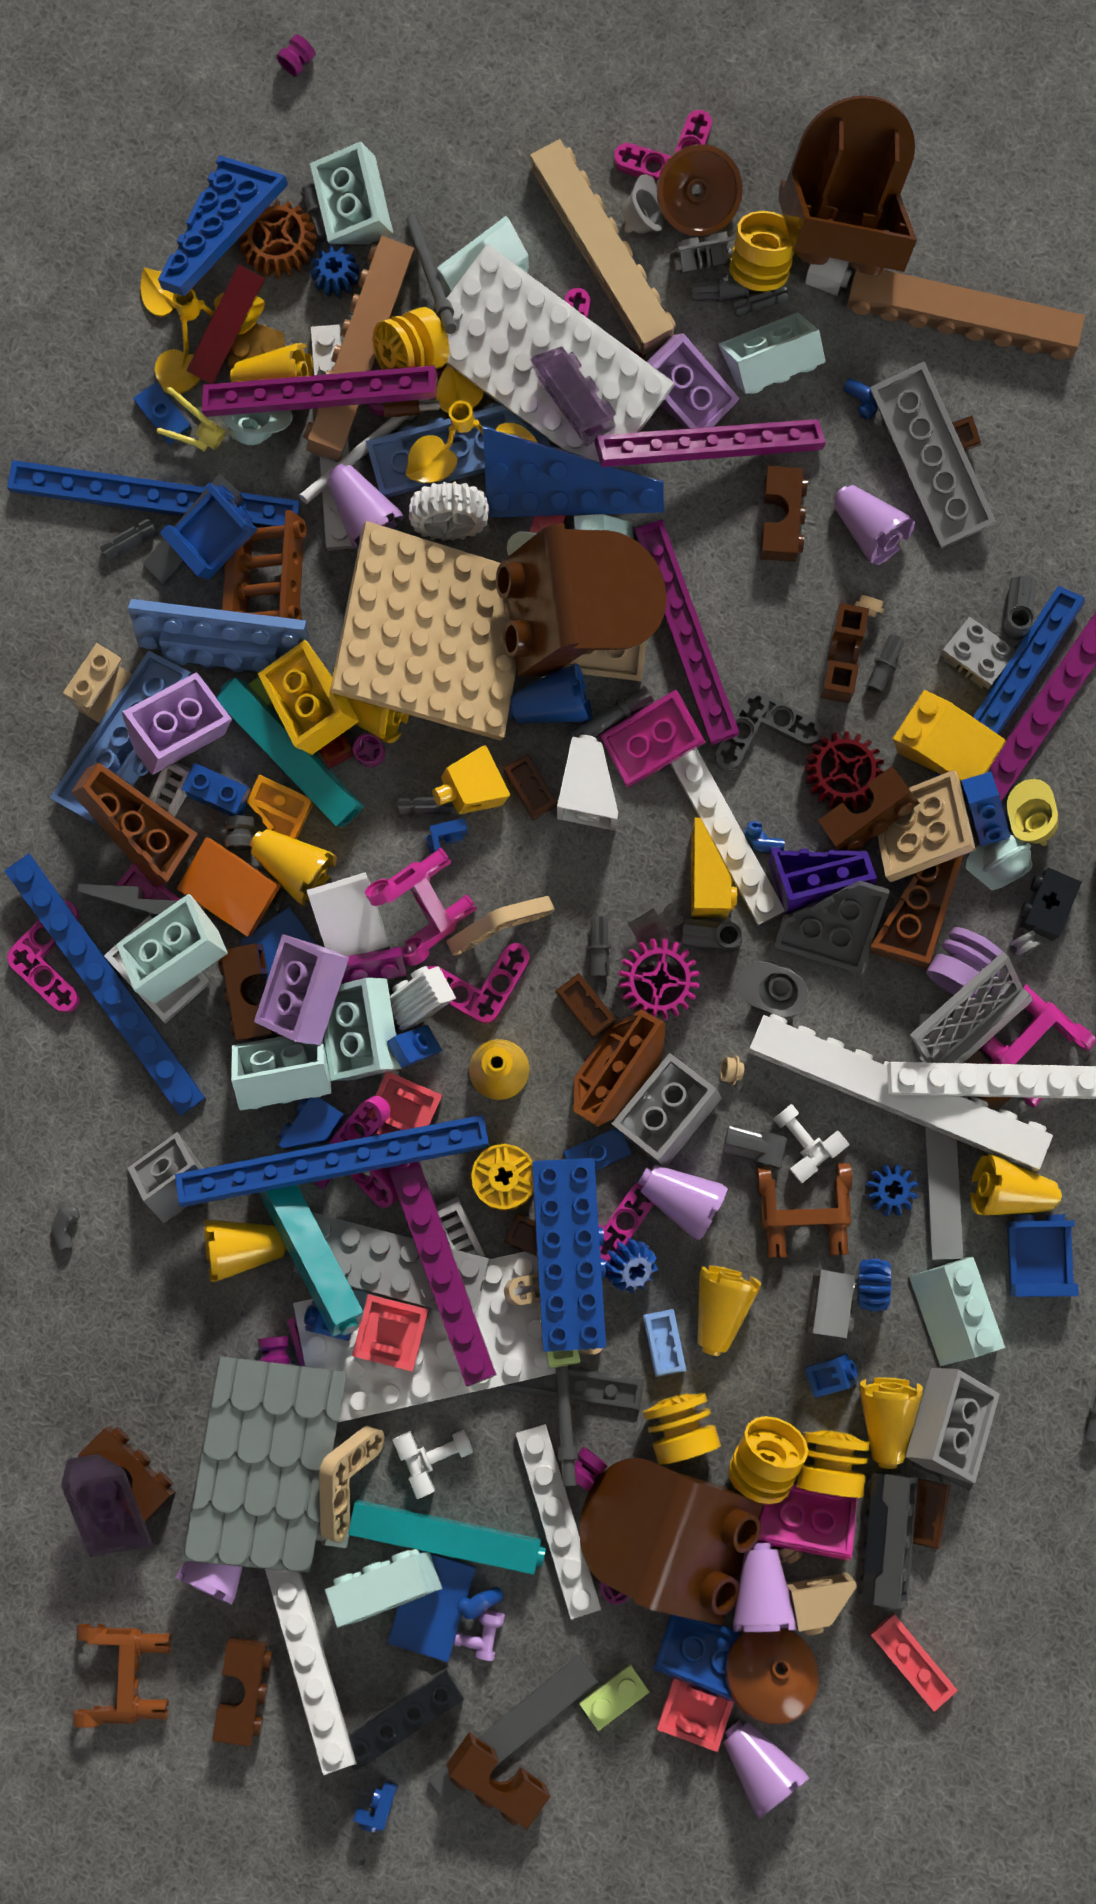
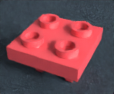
M386 1072L375 1096H380L387 1101L390 1107V1116L376 1134L380 1135L431 1125L443 1095L391 1072ZM374 1109L368 1117L371 1119L375 1117L376 1110Z
M368 1294L352 1356L413 1372L429 1310Z
M673 1678L657 1724V1730L718 1752L734 1703Z

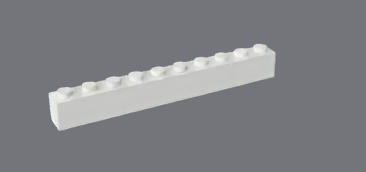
M771 1014L768 1017L763 1015L748 1053L989 1154H995L1030 1171L1036 1172L1040 1170L1053 1137L1052 1134L1046 1132L1047 1128L1033 1121H1029L1028 1124L1016 1120L1018 1117L1016 1114L1004 1109H1000L999 1112L987 1108V1102L975 1097H971L968 1100L960 1096L888 1095L887 1064L890 1062L878 1063L872 1060L873 1055L856 1049L854 1053L843 1048L844 1043L830 1037L825 1041L816 1037V1032L810 1028L799 1026L797 1029L787 1025L788 1021L781 1016Z

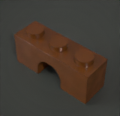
M767 467L764 504H774L781 507L786 517L776 523L764 522L761 536V560L795 562L797 554L803 553L804 535H799L800 525L805 524L806 507H801V497H806L808 479H803V468Z
M839 603L835 613L820 698L850 703L855 691L859 665H857L858 657L865 635L869 608Z
M892 766L867 784L874 795L873 803L867 811L861 814H854L842 802L818 820L838 850H861L866 842L874 836L884 833L889 825L900 817L909 815L914 807L920 803L903 778Z
M255 943L226 949L228 954L218 960V966L221 975H225L227 987H224L223 994L226 1004L230 1005L232 1017L229 1018L231 1034L235 1035L236 1040L278 1034L254 1022L259 1005L250 1000L247 992L248 985L253 978L268 974L263 944Z
M111 1426L105 1427L77 1456L99 1478L105 1476L114 1466L127 1469L132 1476L133 1484L130 1492L121 1501L142 1523H145L176 1493L171 1488L173 1482L166 1474L161 1471L157 1474L149 1466L152 1462L151 1459L142 1450L138 1449L135 1451L127 1443L130 1438L119 1427L113 1429Z
M231 1637L227 1641L222 1675L238 1678L244 1685L245 1696L241 1702H221L217 1707L212 1741L251 1746L255 1737L261 1736L263 1717H258L260 1704H265L268 1692V1684H263L264 1672L270 1671L273 1652L268 1651L269 1642Z
M469 1732L447 1762L450 1781L462 1791H465L467 1788L475 1793L476 1799L485 1807L491 1808L494 1806L500 1810L502 1817L510 1824L516 1826L519 1823L528 1829L550 1798L546 1784L522 1767L507 1781L498 1782L493 1780L490 1775L499 1762L496 1751Z

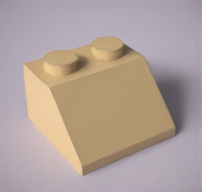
M846 1572L787 1583L797 1621V1630L799 1632L804 1631L805 1635H815L824 1632L823 1627L833 1624L857 1588L856 1581Z

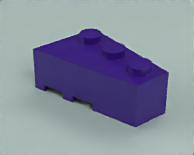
M773 847L770 849L769 865L786 915L857 881L876 884L877 877L867 851L829 850L827 853L809 852V849H800L799 851H780V848Z

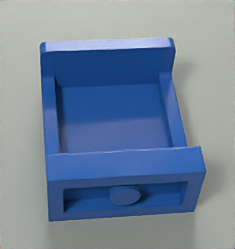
M210 482L205 486L209 492L176 527L167 524L160 532L162 537L197 576L208 580L258 530L251 523L253 520L251 514L242 506L238 508L232 501L234 495L224 485L221 484L218 487Z
M1064 1214L1046 1215L1047 1221H1035L1034 1215H1015L1016 1221L1007 1222L1010 1296H1079L1078 1283H1074L1071 1228L1075 1227V1220L1066 1221Z

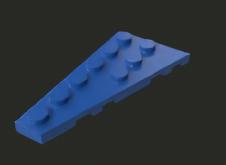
M219 155L216 161L218 167L215 172L210 173L207 179L209 185L206 191L200 193L186 222L187 230L185 234H180L177 240L178 248L174 254L169 256L158 278L161 288L185 296L288 186L285 175Z
M483 426L486 498L489 504L488 517L664 513L663 480L614 466L601 467L600 462L585 458L584 456Z

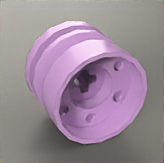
M953 927L949 933L951 940H945L942 947L950 956L936 954L926 971V974L932 981L953 995L1003 952L985 937L961 927ZM1000 970L996 972L994 977H998ZM978 989L972 994L971 998L976 996Z

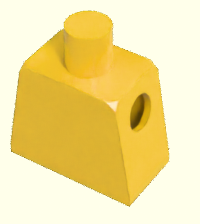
M486 745L481 746L448 766L441 776L444 785L432 790L433 798L438 806L452 801L458 814L499 807L510 796Z

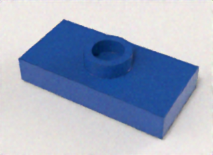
M157 381L133 398L156 430L162 428L184 435L192 429L191 425L167 394L164 393ZM161 435L168 445L176 441L175 439Z
M428 1025L396 1035L387 1041L402 1068L431 1058L443 1051Z
M616 1128L563 1151L566 1159L593 1158L595 1160V1171L632 1155L623 1134Z

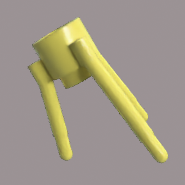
M168 387L167 392L201 421L195 433L199 440L162 428H158L157 433L196 446L204 452L208 447L216 450L223 441L226 430L210 421L173 388Z

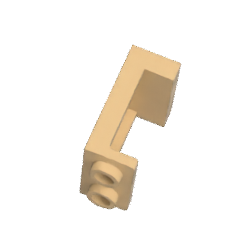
M96 643L63 691V694L79 712L99 724L132 674L119 666L122 662L119 656Z

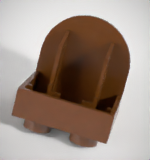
M860 95L848 97L823 109L804 131L787 180H781L779 187V203L792 248L803 261L815 265L826 264L829 258L850 261L853 268L867 275H880L884 268L905 272L917 239L900 194L914 159L915 138L907 117L893 103L875 96Z
M564 523L549 525L503 560L496 572V589L502 599L508 600L510 621L507 622L503 634L504 648L509 657H515L517 676H548L589 650H624L638 646L656 632L665 614L666 587L656 561L640 543L627 535L615 531L565 529Z
M624 1459L607 1468L595 1481L586 1497L580 1519L582 1553L587 1566L598 1580L634 1599V1603L651 1610L722 1626L726 1614L733 1609L737 1602L739 1594L737 1581L742 1569L744 1553L751 1550L758 1541L761 1530L759 1517L764 1504L746 1498L739 1491L676 1473L645 1459Z

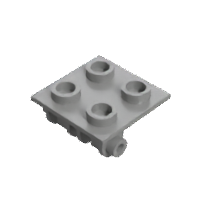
M722 232L705 237L706 242L699 243L698 237L682 240L677 243L678 247L671 251V254L678 253V258L674 259L675 270H681L682 273L695 270L694 252L698 269H702L700 251L704 252L707 268L711 267L710 254L712 266L727 264L731 260L732 250L731 248L726 249L725 243L735 240L736 236L728 237L727 232Z
M969 616L940 655L944 658V662H947L955 669L960 664L959 673L963 668L967 669L968 672L964 677L967 678L972 673L973 676L970 680L979 685L980 688L985 687L989 689L1016 650Z

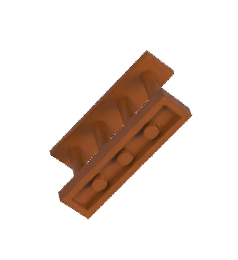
M286 510L285 525L257 528L258 530L225 563L222 610L248 613L250 597L280 594L279 610L249 614L301 620L300 596L303 546L307 529L305 520L293 511ZM284 537L283 553L252 557V544L255 540ZM282 565L280 582L250 585V572L252 569Z

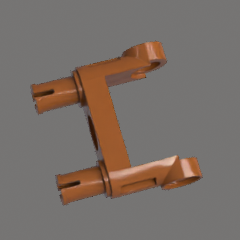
M837 1163L836 1165L837 1181H834L835 1208L776 1210L775 1179L771 1178L770 1166H757V1178L759 1177L757 1190L761 1200L762 1227L764 1230H767V1258L777 1257L776 1244L778 1247V1257H787L785 1229H788V1226L825 1225V1228L829 1229V1255H849L847 1227H850L851 1223L850 1191L852 1190V1170L850 1163Z
M91 1624L77 1625L76 1640L88 1641V1645H119L117 1706H94V1709L73 1711L72 1726L90 1728L100 1726L101 1723L135 1724L139 1719L167 1720L169 1709H166V1707L169 1706V1700L141 1699L138 1696L139 1677H136V1670H139L142 1653L170 1654L171 1643L169 1641L172 1640L171 1633H143V1630H140V1628H106L104 1624H97V1627H91Z

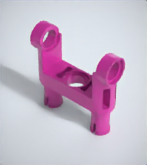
M438 848L436 852L420 863L417 861L412 862L388 880L380 879L371 883L365 890V895L373 906H379L386 902L390 904L409 889L429 925L405 941L406 944L401 950L404 962L408 966H414L423 962L428 957L429 949L454 932L458 922L477 910L476 906H473L474 902L466 894L446 910L442 906L430 884V878L451 864L450 859H447L449 857L441 848Z
M1025 984L1023 989L1033 999L1025 1009L1033 1015L1031 1018L1033 1021L1021 1032L1022 1035L1016 1038L1009 1046H1004L993 1036L981 1049L992 1059L990 1061L992 1064H1016L1052 1025L1070 1042L1074 1041L1080 1048L1089 1051L1094 1046L1096 1038L1084 1026L1072 1022L1052 1002L1048 1001L1045 1003ZM1026 1098L1025 1102L1035 1108L1043 1098Z

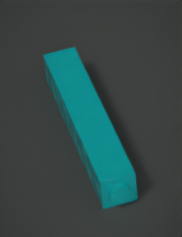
M234 678L222 685L220 688L221 693L216 698L232 718L336 827H345L365 805L328 769L327 765L315 753L311 755L294 747L279 715L245 680Z
M294 1185L258 1192L332 1337L340 1333L348 1335L357 1330L361 1324L364 1312L298 1186Z
M357 1500L354 1503L348 1535L529 1574H535L536 1566H543L546 1548L540 1547L541 1539L361 1500Z

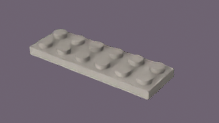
M925 361L870 387V391L940 548L943 549L995 525L994 515Z
M312 1212L351 1289L439 1312L413 1238ZM452 1249L475 1313L490 1260L489 1258ZM295 1265L293 1271H294L295 1274H299V1275H300V1273H299V1271H298V1269H297V1267H296V1265Z

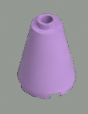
M340 464L329 472L330 478L327 484L355 550H358L362 527L366 521L394 529L397 526L394 520L398 518L402 521L404 518L401 511L351 465L345 467L343 464Z
M855 485L842 487L834 497L835 510L867 560L872 564L874 562L876 565H880L900 550L896 545L901 539L904 538L907 541L913 532L915 521L909 515Z
M654 1165L652 1170L646 1167L638 1184L643 1186L640 1192L690 1237L698 1241L702 1239L711 1225L712 1218L715 1212L719 1210L728 1190L721 1183Z
M756 1543L751 1550L744 1553L739 1594L733 1620V1631H780V1628H787V1624L789 1630H797L795 1612L777 1549H771L770 1543Z
M186 1561L178 1570L175 1578L232 1605L236 1597L243 1567Z
M739 1720L724 1732L728 1738L723 1743L758 1819L809 1779L804 1770L749 1722L743 1726Z

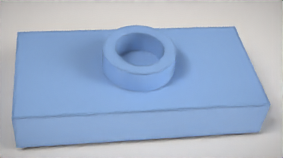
M674 1309L643 1315L655 1377L686 1371Z

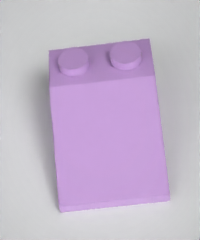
M684 333L671 335L647 361V363L674 382L675 386L660 406L686 429L714 427L740 399Z

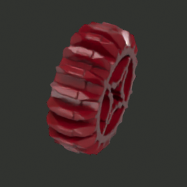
M849 731L844 732L842 739H840L837 732L832 733L831 741L824 736L820 740L822 746L814 744L812 747L814 754H808L806 757V761L810 764L805 765L803 771L811 775L805 778V784L815 783L809 793L811 795L818 792L821 793L817 800L819 804L825 798L830 800L827 808L830 810L834 807L835 803L841 804L843 802L845 806L848 803L852 811H856L858 808L857 801L865 807L869 803L868 798L874 799L873 792L867 784L884 772L882 769H877L883 766L884 760L874 759L879 754V749L875 748L870 751L868 748L872 741L869 739L864 744L860 743L861 734H857L854 740L850 739ZM837 750L851 751L858 756L847 758L841 751L837 752ZM828 755L831 759L830 764L833 771L823 779L821 761ZM866 764L868 780L866 785L861 788L858 784L859 779L856 773ZM841 767L842 769L853 767L848 775L844 773L836 776ZM836 784H841L845 786L848 791L851 790L852 793H841L835 791L831 787Z

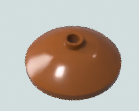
M697 144L682 148L667 160L659 174L657 182L659 208L667 222L684 234L706 236L718 232L731 222L742 200L743 184L737 165L727 153L711 145ZM695 184L700 187L698 196H694L691 192Z
M780 1628V1631L744 1632L735 1640L729 1650L725 1668L728 1689L736 1704L748 1716L765 1724L779 1725L799 1718L809 1709L818 1690V1667L810 1647L797 1633L788 1628ZM777 1664L783 1668V1675H779L776 1672Z

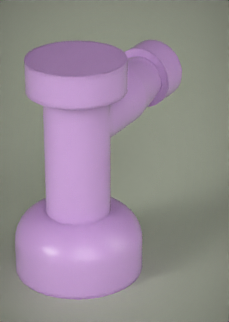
M484 1611L479 1615V1622L484 1626L482 1637L463 1635V1633L457 1632L454 1645H463L476 1649L475 1657L478 1659L494 1660L495 1652L492 1649L496 1628L503 1625L505 1615L497 1611Z

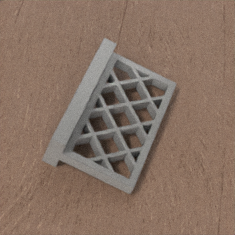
M1000 953L910 1034L921 1054L919 1058L921 1062L964 1063L1033 1001L1031 995L1023 989L1010 958L1005 953ZM1000 970L998 977H994L996 972ZM991 986H994L991 991V994L987 995L989 988ZM978 989L976 996L971 998L972 994ZM971 1007L968 1015L963 1016L966 1008ZM955 1010L953 1017L948 1018L949 1015ZM947 1028L945 1036H941L943 1029ZM929 1032H931V1035L928 1039H923Z

